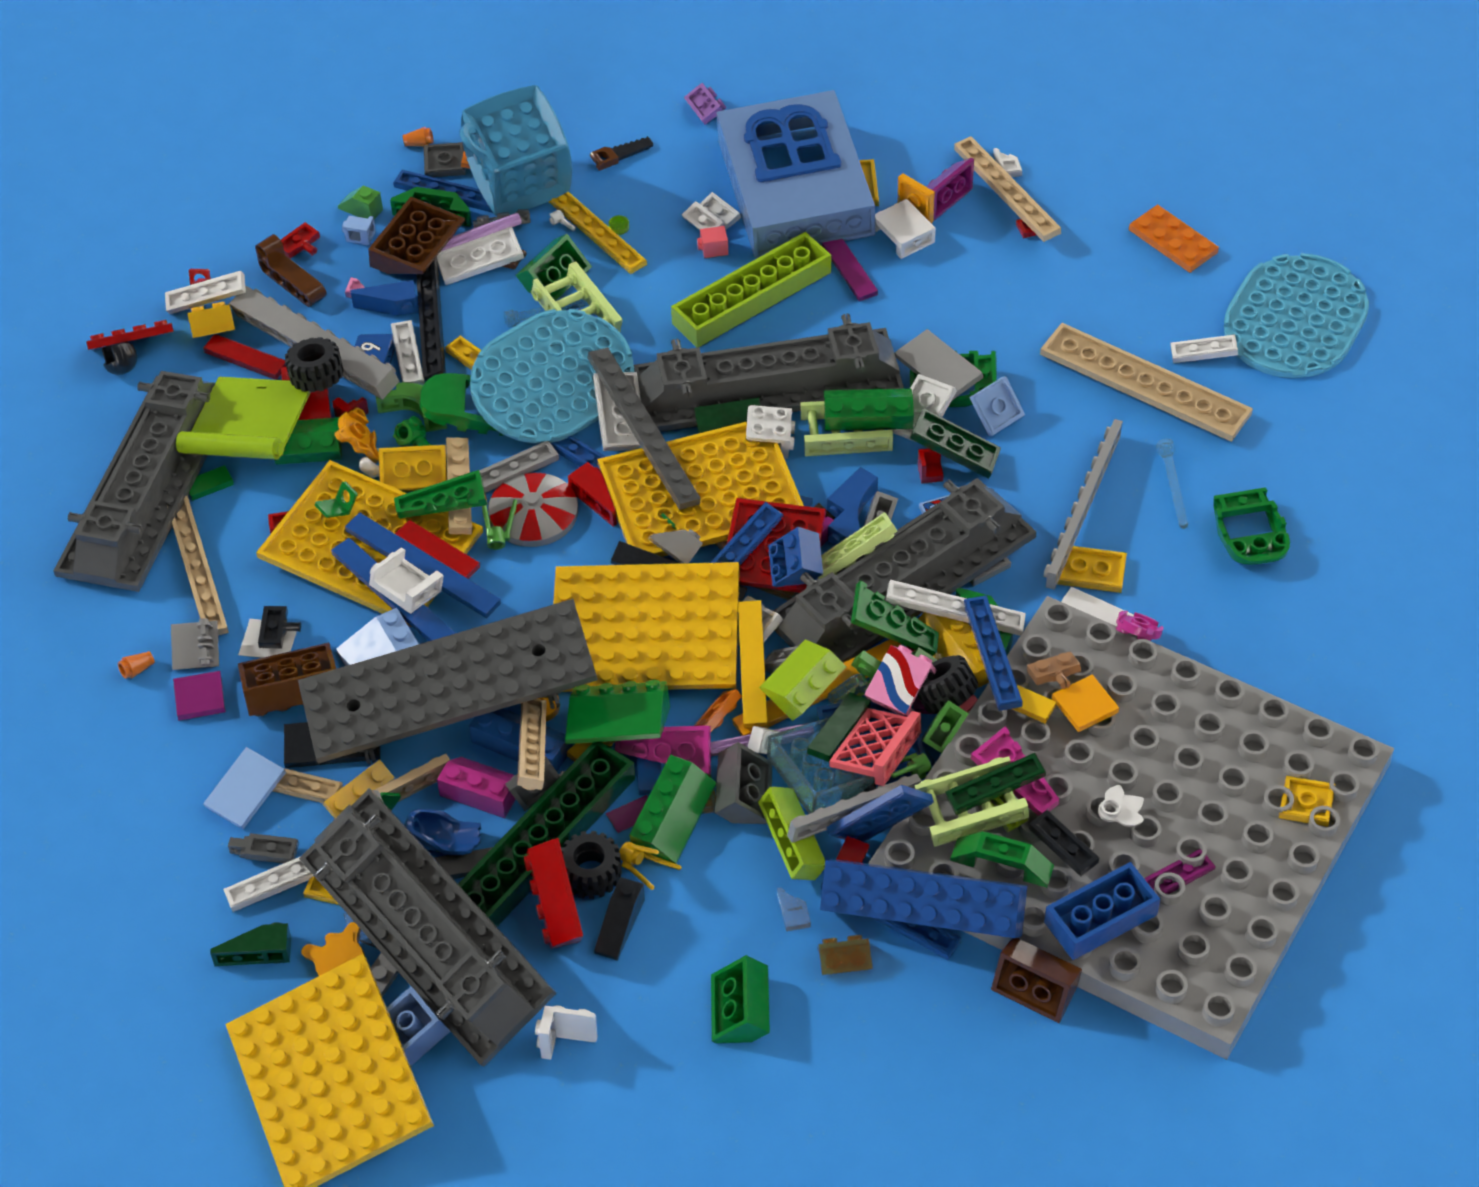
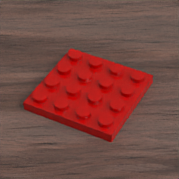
M736 498L727 543L767 501ZM767 502L780 511L784 518L771 530L757 548L749 554L748 558L739 565V585L801 593L806 589V584L782 587L772 586L768 545L797 527L819 533L821 542L826 509Z

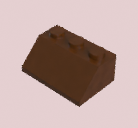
M1012 938L1000 954L991 990L1060 1023L1077 989L1082 969L1019 938Z

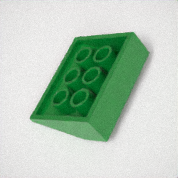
M649 680L646 683L628 681L617 685L603 683L599 686L583 684L573 688L569 698L565 743L576 744L661 738L670 710L667 681Z

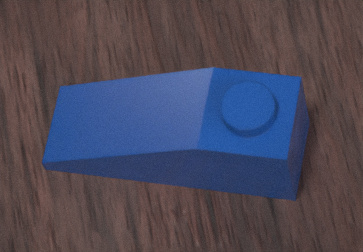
M413 280L350 290L353 308L396 316L418 313Z

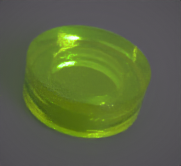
M622 215L614 216L609 220V228L617 235L625 234L629 230V220Z

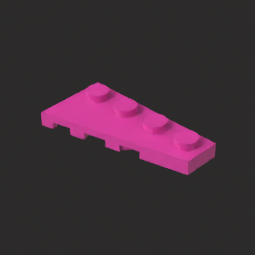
M711 726L664 727L661 738L615 741V751L666 764L671 754L690 761L706 774H711Z
M1005 726L972 752L971 760L979 766L995 758L1009 756L1012 763L1026 756L1023 754L1018 742H1014L1011 738L1010 732ZM1044 777L1013 790L1015 797L1018 799L1025 798L1028 808L1038 816L1046 810L1050 812L1059 805V797Z

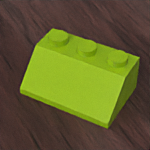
M805 639L759 688L793 721L808 709L847 666L831 650Z

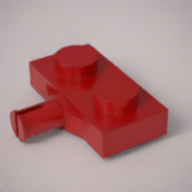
M304 222L281 239L285 255L291 259L299 252L305 250L313 256L317 253V248L311 244L320 238L319 231Z

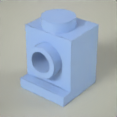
M348 216L342 225V232L345 233L346 242L370 245L376 233L374 217L369 216L367 219Z

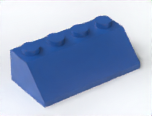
M500 709L474 717L469 724L471 742L518 762L521 716L506 709ZM546 726L545 757H547L558 772L568 757L567 751L575 744H566V734Z

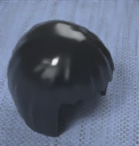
M129 342L102 348L105 359L103 366L108 372L115 375H123L135 367L137 353L134 346L129 344Z

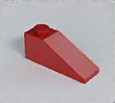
M587 462L569 474L568 485L573 489L576 497L611 526L617 525L616 510L601 470Z

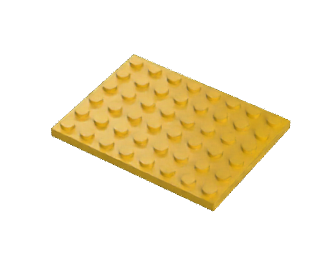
M747 422L666 442L701 498L700 505L681 510L678 509L642 448L597 459L626 543L662 557L668 556V554L648 540L652 534L678 530L689 531L691 529L701 537L699 539L703 543L701 547L726 541L729 535L736 498L799 506L804 505L778 443L747 440ZM662 513H664L676 525V530L671 526V523L669 524L667 522L668 519H663L661 517Z
M329 460L256 554L257 558L383 614L392 610V608L337 560L331 551L347 538H350L377 563L387 558L345 531V526L359 512L394 534L408 520H411L465 554L470 551L483 533V526L472 522V534H449L448 511L399 519L396 513L394 498L407 493ZM346 481L358 494L350 514L330 518L325 517L315 507V502L335 499L341 483ZM345 490L343 493L344 500L348 503L350 500L349 492ZM435 597L430 599L424 605L428 607Z
M739 562L556 566L553 604L570 599L574 600L598 679L597 681L587 683V685L599 686L603 683L617 685L628 681L646 683L649 680H659L660 682L667 681L668 690L736 688ZM573 688L562 692H572Z
M364 954L225 1024L284 1187H317L434 1126Z

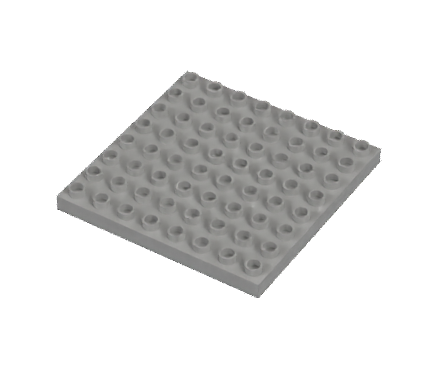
M1047 596L1007 655L1016 684L1052 700V693L1062 689L1060 684L1055 681L1036 685L1027 673V665L1071 651L1081 664V672L1069 675L1066 678L1073 684L1093 674L1118 705L1119 713L1078 732L1057 705L1045 724L1013 709L999 711L989 683L924 780L937 779L978 766L971 760V753L1006 726L1011 738L1021 746L1023 754L1028 756L1036 753L1046 771L1044 779L1059 797V805L1051 810L1050 813L1100 857L1099 863L1080 877L1029 830V823L1038 817L1030 808H1028V821L1009 833L1002 826L984 832L1032 844L1054 864L1048 888L1024 882V870L978 858L974 868L950 861L957 840L936 847L933 845L929 827L934 826L935 823L928 806L895 824L868 864L1028 886L1022 937H1018L1019 939L1081 968L1082 973L1077 987L1227 1060L1390 766L1394 748L1146 639L1138 640V636L1131 633H1121L1116 630L1117 626ZM1286 775L1329 783V790L1331 788L1334 793L1332 808L1328 806L1314 808L1310 813L1309 823L1280 819L1279 812L1291 810L1294 803L1293 793L1284 787ZM1121 785L1124 795L1144 798L1143 806L1138 812L1144 819L1143 823L1127 827L1118 822H1107L1100 818L1098 807L1105 800V793L1109 788ZM945 793L936 796L944 821L957 819L959 816L955 815ZM1285 793L1289 803L1286 806L1280 807L1282 795ZM990 800L995 806H998L994 800ZM979 805L967 811L968 814H973L983 809ZM1326 810L1330 811L1328 827L1315 823L1314 814L1325 813ZM1199 849L1202 850V854L1199 857H1186ZM1206 855L1216 866L1215 870L1187 885L1175 873L1168 872L1159 875L1154 885V891L1160 898L1158 915L1075 960L1071 959L1044 923L1046 906L1129 862L1135 866L1143 878L1178 860H1181L1183 865L1189 864L1193 868L1203 864ZM1165 879H1172V883H1179V889L1170 894H1165L1160 890L1159 885ZM964 931L1001 950L1012 939Z

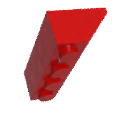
M559 838L529 848L527 856H524L526 870L532 872L533 880L530 881L533 896L538 895L540 904L536 905L539 920L544 919L546 929H542L545 944L550 943L551 949L580 942L583 938V932Z

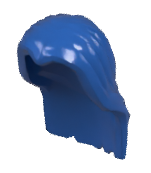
M415 809L407 816L404 824L426 850H434L449 856L469 854L481 843V838L479 837L481 835L479 831L481 830V823L458 821L444 811Z

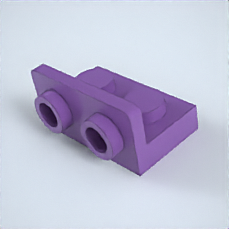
M703 83L684 97L704 125L717 116L716 112L727 108L720 98L718 100L715 99L717 94L711 87L707 89Z

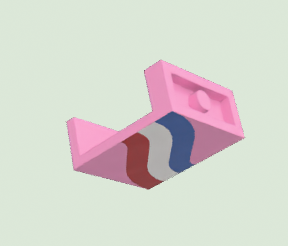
M890 645L864 695L871 702L898 715L908 717L911 711H914L911 706L929 672L935 674L937 670L932 664L933 661L924 655L914 656L911 654L912 651L902 645H899L898 648Z

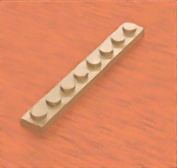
M972 136L954 144V150L964 160L968 158L974 159V171L1043 242L1061 234V227Z
M185 496L184 504L177 513V518L175 519L174 517L172 521L173 530L200 619L207 618L209 621H218L219 636L229 633L190 502L188 496Z
M534 699L521 704L517 785L527 790H542L544 784L546 700Z

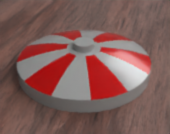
M526 473L505 481L494 491L488 506L491 526L501 527L505 531L513 500H517L516 511L510 530V540L508 542L525 547L543 546L561 539L572 529L578 517V502L573 489L562 479L545 473Z

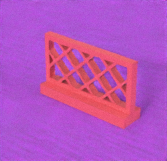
M868 708L830 759L829 766L874 777L876 785L884 786L921 734V713L911 711L908 717ZM870 718L880 719L878 721L869 722ZM895 723L902 724L896 727L891 726V724ZM886 727V729L877 732L875 730L876 728ZM868 730L870 731L869 734H865V735H861V736H860V734H859V733H861V732H865V731H868ZM890 735L893 737L884 741L881 739ZM871 740H876V741H877L876 743H872V744H868V745L865 743V742L871 741ZM856 744H860V745H861V747H857V748H853V749L850 748V746H852V745H856ZM878 749H882V750H883V752L876 753V754H873V753L871 752V751H875V750H878ZM866 753L868 755L861 758L856 757V755ZM851 758L849 761H840V759ZM871 762L874 764V765L872 766V768H871V767H867V766H862L863 764H867V763H871Z

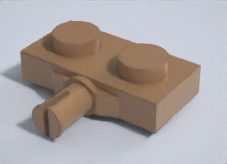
M1071 651L1027 665V673L1036 685L1056 681L1062 689H1065V686L1068 688L1071 684L1066 677L1081 672V664Z

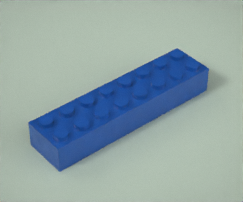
M831 859L825 860L820 910L1018 938L1022 937L1028 886Z

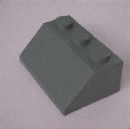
M739 742L719 752L715 814L731 823L767 824L758 801L767 789L772 787L773 762Z

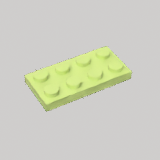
M884 512L822 554L823 575L818 577V579L824 578L832 572L837 575V572L841 569L848 568L856 563V559L863 554L868 555L875 550V546L881 542L885 543L891 540L897 529L887 514Z

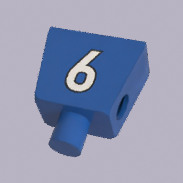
M361 334L357 337L354 347L359 346L369 356L373 354L382 363L391 364L395 351L393 334Z

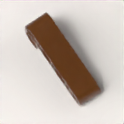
M270 235L255 246L261 270L304 305L310 307L327 295L324 286L317 279L285 255L283 244L276 235Z

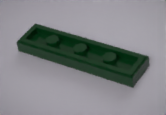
M849 692L807 747V754L829 762L865 711L870 708L871 700Z
M1032 753L945 791V796L955 815H958L1046 776V771L1036 753Z

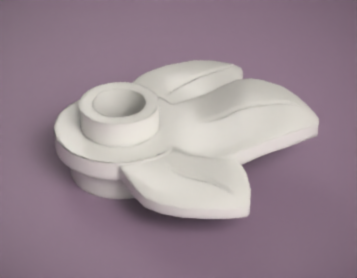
M1121 785L1113 786L1106 791L1105 800L1098 807V814L1101 819L1107 822H1118L1127 827L1140 825L1144 819L1138 812L1143 806L1144 798L1124 795Z

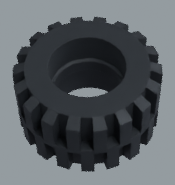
M313 337L301 340L299 343L292 345L293 347L289 348L287 354H285V363L290 382L298 390L301 389L304 392L323 391L326 388L332 387L333 384H337L343 376L344 368L339 348L334 341L331 342L328 338Z
M952 655L944 657L932 663L937 671L935 674L929 672L917 696L928 713L938 714L948 700L957 706L966 702L978 688V680L963 656Z
M586 831L581 832L580 836L576 834L571 836V841L566 840L561 850L573 895L578 893L579 898L584 899L585 896H589V899H594L596 895H599V897L605 896L604 892L606 891L608 893L612 892L613 886L617 885L622 875L619 847L617 844H614V840L611 837L607 839L604 833L598 835L597 831H591V834H586ZM587 861L601 863V865L593 869L579 867V865Z

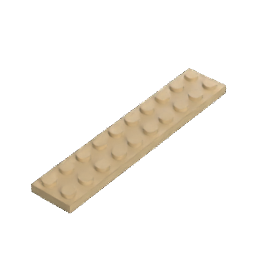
M1064 323L1059 325L1040 349V355L1231 442L1253 412V408Z

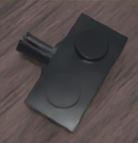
M264 606L258 638L259 648L282 649L284 636L287 631L301 632V622H287V606Z

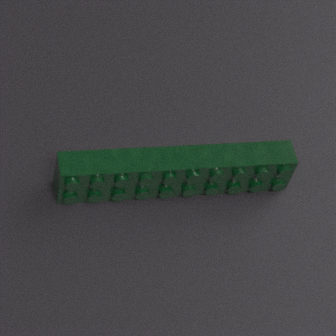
M593 742L458 883L496 927L531 891L530 881L533 880L531 871L526 870L524 856H527V850L559 838L560 846L564 847V842L566 840L571 841V836L575 834L580 836L581 832L587 831L635 780L634 762L602 742Z

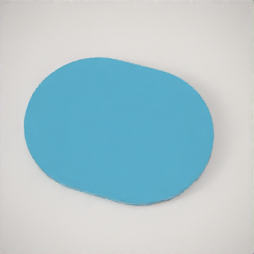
M1301 253L1300 256L1284 254L1272 257V260L1255 266L1245 277L1226 310L1224 334L1225 336L1235 334L1238 348L1237 357L1256 370L1285 378H1304L1319 375L1334 368L1346 357L1360 333L1369 309L1366 289L1360 279H1356L1348 268L1331 259Z
M552 309L544 311L496 337L480 351L471 371V396L475 407L483 419L503 435L518 441L536 444L545 441L550 443L561 441L599 420L593 375L596 371L588 360V352L608 347L623 372H634L631 349L622 334L601 317L596 318L586 314L585 311L577 309L559 311Z

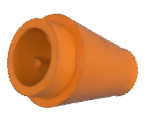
M422 127L404 134L403 142L405 147L433 144L431 128Z
M150 651L122 657V660L118 662V669L123 678L132 679L153 665L155 660Z

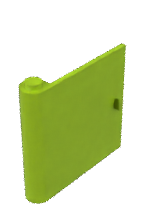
M218 377L210 393V400L205 402L191 432L181 431L176 437L177 451L185 454L277 460L283 455L284 448L311 392L298 390L287 380Z

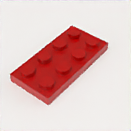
M166 319L154 322V326L146 328V324L133 326V331L125 332V329L111 331L112 335L104 337L103 333L91 335V340L86 341L88 350L174 332L172 323H167Z

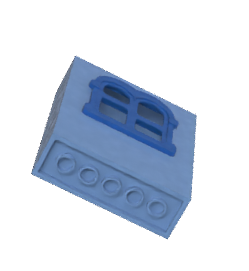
M835 90L716 112L719 145L754 258L768 253L804 232H807L820 245H822V242L838 239L847 241L875 235V204ZM815 127L818 135L816 138L800 141L793 140L790 131ZM782 133V136L767 140H759L757 138ZM786 145L792 165L768 169L761 149ZM816 146L822 147L825 159L808 163L800 162L797 150Z

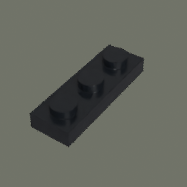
M1048 810L1029 823V830L1080 877L1099 863L1100 857Z

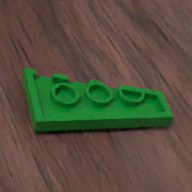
M479 470L394 498L396 513L399 519L488 505Z
M860 580L856 584L851 618L852 624L916 650L919 647L931 656L937 653L939 638L937 631L918 618H911L906 615L904 609L897 604L893 606L885 601L884 595L878 591L876 593L866 588L867 584Z

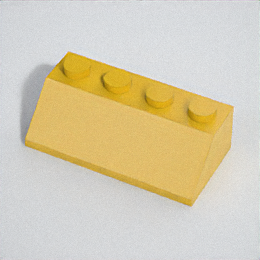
M923 612L918 619L939 633L937 653L933 657L939 660L952 655L963 656L978 680V688L989 683L971 626L967 622Z

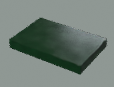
M759 398L695 407L694 413L698 434L747 422L748 407L751 405L760 406Z

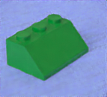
M565 234L554 239L515 276L525 289L531 293L534 279H538L543 286H547L567 277L569 264L575 261L585 273L592 266L569 235ZM572 285L550 293V295L556 301Z
M340 417L298 420L284 448L283 455L279 459L274 460L276 465L342 460V445L335 437V432L339 430L338 419Z
M745 955L711 974L712 1042H753L770 1033L768 965Z

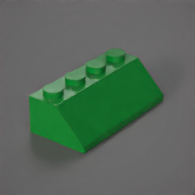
M912 389L824 390L825 431L913 429L914 405Z
M670 754L629 834L630 842L659 851V854L651 855L677 864L716 786V781L694 763Z

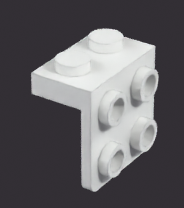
M749 406L746 439L749 441L780 443L783 457L788 459L789 450L794 449V437H791V434H794L795 421H791L792 409Z
M558 1005L553 1007L545 1006L542 1019L537 1020L535 1035H538L536 1047L540 1048L541 1058L552 1059L556 1037L596 1042L598 1037L596 1015L585 1009L571 1010Z

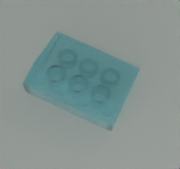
M830 717L768 736V760L788 787L794 789L798 800L809 814L819 808L832 806L840 800L853 798L875 783L874 777L832 768L829 766V762L807 754V747ZM862 754L856 755L857 758L863 757ZM850 757L844 758V759H840V761H849V760H851ZM869 763L862 765V766L871 767V766L869 765Z

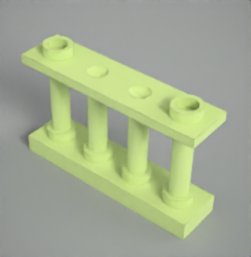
M576 261L569 264L567 277L547 286H543L538 279L533 280L532 296L535 301L541 304L545 311L552 309L559 311L562 310L561 308L582 299L589 306L581 309V311H585L589 315L595 314L621 332L623 319ZM568 285L576 288L577 292L557 301L550 295V293Z
M824 401L801 403V420H808L810 435H804L805 456L893 451L892 430H854V432L841 433L838 430L832 431V434H819L817 419H825Z
M1009 756L995 758L988 763L937 779H927L914 785L916 790L931 794L934 803L929 805V809L935 825L929 828L934 847L955 841L960 837L988 831L1029 818L1026 799H1016L1013 791L1004 794L1005 804L994 807L988 801L981 804L982 811L968 814V811L958 814L959 817L951 821H944L936 799L937 795L943 794L945 791L1011 763Z

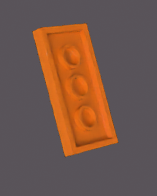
M1158 204L1129 224V231L1189 273L1216 255L1219 250V246Z

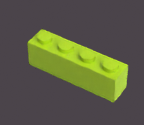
M769 787L758 803L791 879L816 880L825 868V858L815 836L812 835L793 843L787 836L790 822L797 816H805L794 789Z

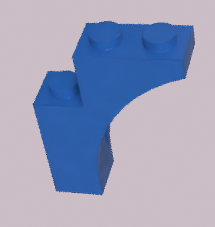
M862 467L827 498V510L835 517L828 526V541L834 546L861 529L859 526L860 514L867 502L878 491V477Z

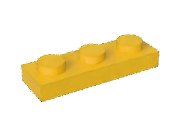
M379 759L324 801L323 805L335 819L349 804L352 806L369 788L375 790L387 784L395 777Z

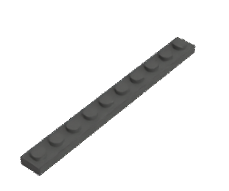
M609 348L588 352L589 362L678 509L681 510L700 505V496Z

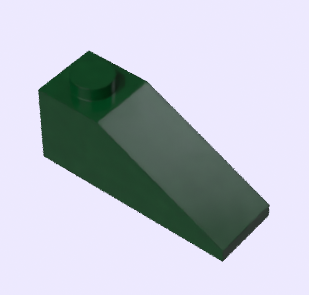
M275 922L261 925L211 948L210 954L214 966L290 962L291 933L288 923Z

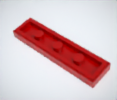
M214 334L203 347L206 354L275 380L281 375V367H286L285 360L217 334Z
M408 520L395 533L467 579L480 568V562L411 520Z

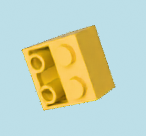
M225 301L213 303V308L204 309V306L191 308V312L187 314L193 338L235 330L230 304L225 305Z

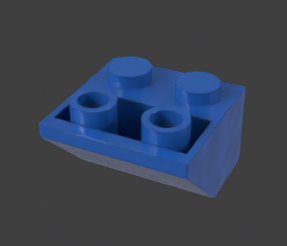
M797 527L768 545L772 586L782 587L805 584L800 580L801 575L805 572L814 580L823 575L819 533Z

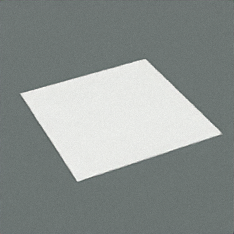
M250 619L238 655L264 658L289 652L292 649L297 631H287L284 636L282 649L259 648L258 638L261 620Z

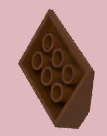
M410 197L368 249L370 267L387 274H423L463 224L465 218Z
M330 643L238 663L249 716H263L271 711H285L292 706L303 705L298 680L336 669Z

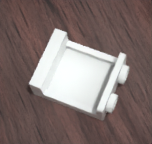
M907 199L875 214V232L882 230L897 245L896 254L900 259L935 243L936 228Z
M400 548L396 552L390 553L386 559L376 563L371 568L369 585L411 614L441 592L444 575L435 571L428 576L405 560L406 550Z

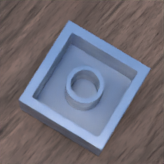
M412 986L387 1007L411 1066L451 1032Z

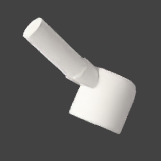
M560 210L549 214L551 216L549 221L552 225L560 222L570 230H576L575 226L564 219V215Z

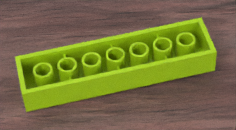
M804 232L672 305V324L698 348L830 274L831 254L807 232Z

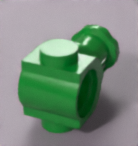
M411 416L410 419L403 420L402 423L396 425L393 437L398 445L402 447L431 445L426 440V428L418 417Z

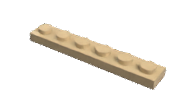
M446 438L447 480L470 473L468 438ZM471 508L448 511L449 534H472Z

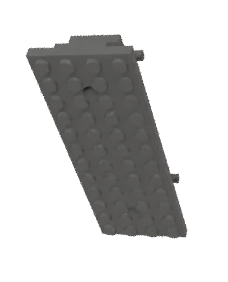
M846 313V316L845 314L841 316L843 325L828 328L827 335L701 353L700 347L691 349L681 348L680 340L676 338V342L675 339L671 341L673 350L657 353V360L655 362L634 365V372H637L641 402L660 432L697 427L694 413L695 407L759 398L760 406L791 408L792 412L801 411L802 402L824 401V390L904 389L886 328L872 330L870 322L852 323L848 313Z
M161 371L151 384L139 382L137 385L138 391L148 393L83 514L72 512L68 514V521L76 522L78 525L53 570L55 577L140 591L173 526L172 521L174 517L175 519L177 518V513L184 504V498L188 496L208 456L179 453L176 448V437L181 431L191 432L205 402L210 400V393L215 382L203 381L202 377Z
M978 478L960 487H957L951 480H948L943 486L951 493L949 497L899 528L891 540L885 543L881 542L875 546V550L868 555L863 554L856 559V563L848 568L841 569L837 572V575L832 572L824 578L814 580L807 572L802 574L800 580L807 587L804 591L773 610L784 619L774 631L790 647L799 646L806 639L831 650L844 663L885 638L851 623L856 584L860 580L866 583V588L876 593L878 591L884 595V600H886L890 580L952 594L956 589L961 588L1036 538V531L1022 519V515ZM900 606L904 609L905 614L911 618L923 613L922 611Z
M570 599L300 679L298 683L318 764L356 752H364L366 763L371 764V760L373 763L376 762L374 749L380 745L538 698H548L550 708L555 709L553 701H555L557 708L560 707L557 695L562 691L597 681L598 679L574 600Z
M370 788L352 806L349 804L314 839L315 843L299 858L409 985L423 997L447 1028L481 1066L484 1067L557 994Z

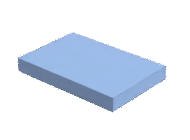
M246 747L203 805L227 821L244 829L285 775L286 771L284 768Z

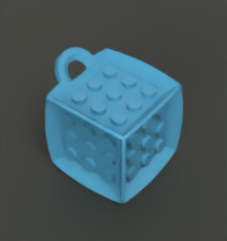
M537 85L522 87L495 95L463 110L460 137L463 142L464 151L477 186L495 216L503 212L513 214L518 209L536 207L570 190L572 161L569 146L553 108Z

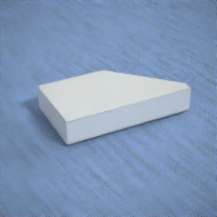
M998 148L993 149L996 162L1011 177L1022 176V168L1018 157L1001 153Z

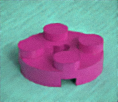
M1128 611L1119 612L1116 620L1117 631L1136 635L1138 640L1146 639L1151 641L1161 637L1164 627L1158 628L1159 622L1153 618L1136 612L1134 616L1127 615Z

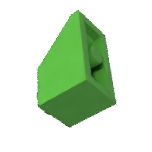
M363 185L349 193L338 205V209L357 217L368 219L369 216H373L375 219L383 211L381 194L379 191Z
M948 700L922 736V741L942 753L969 713Z

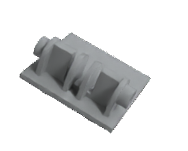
M203 618L199 619V622L171 624L172 670L219 666L218 621H209V619Z

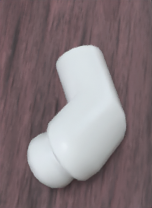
M367 457L360 459L359 468L363 473L371 478L380 477L378 465Z

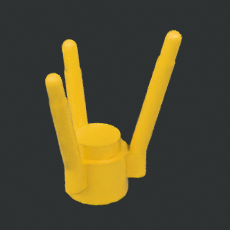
M630 841L625 842L619 851L623 861L621 866L628 869L651 890L654 889V885L632 865H639L646 858L677 870L682 869L681 865L651 855L659 854L658 850L636 845Z

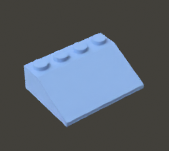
M395 608L373 618L340 645L336 651L343 664L347 666L418 645V642L399 610Z

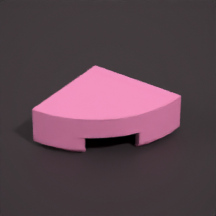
M350 278L345 290L346 297L352 298L350 292L352 289L365 288L360 283V280Z

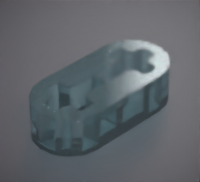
M855 674L828 694L827 699L830 704L842 703L849 692L859 696L864 695L870 684L864 674Z

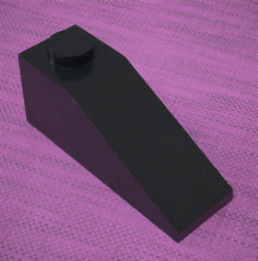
M622 877L619 878L606 911L594 949L595 954L618 961L645 901L644 884Z

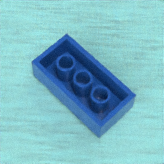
M1129 862L1046 906L1044 923L1071 959L1075 960L1157 916L1160 898L1135 866Z

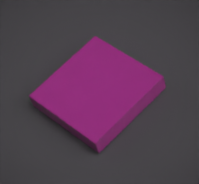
M220 671L173 679L178 721L226 712Z

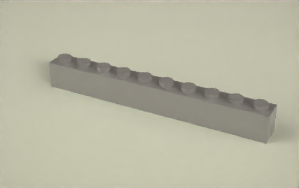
M245 286L246 293L236 295L229 303L237 317L291 348L295 343L313 337H323V339H330L331 342L334 341L339 348L344 368L342 377L382 400L399 382L395 374V368L389 363H382L373 354L369 356L359 346L354 347L346 339H339L332 331L328 329L326 331L323 330L316 322L307 321L302 314L293 313L289 307L279 305L272 297H265L258 289L253 290Z

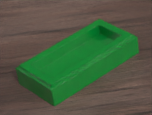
M226 466L218 467L197 476L189 492L192 501L234 485Z

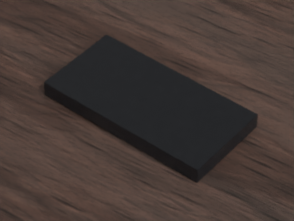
M308 722L284 724L285 768L366 761L364 752H356L318 764ZM381 746L374 749L376 760H381Z

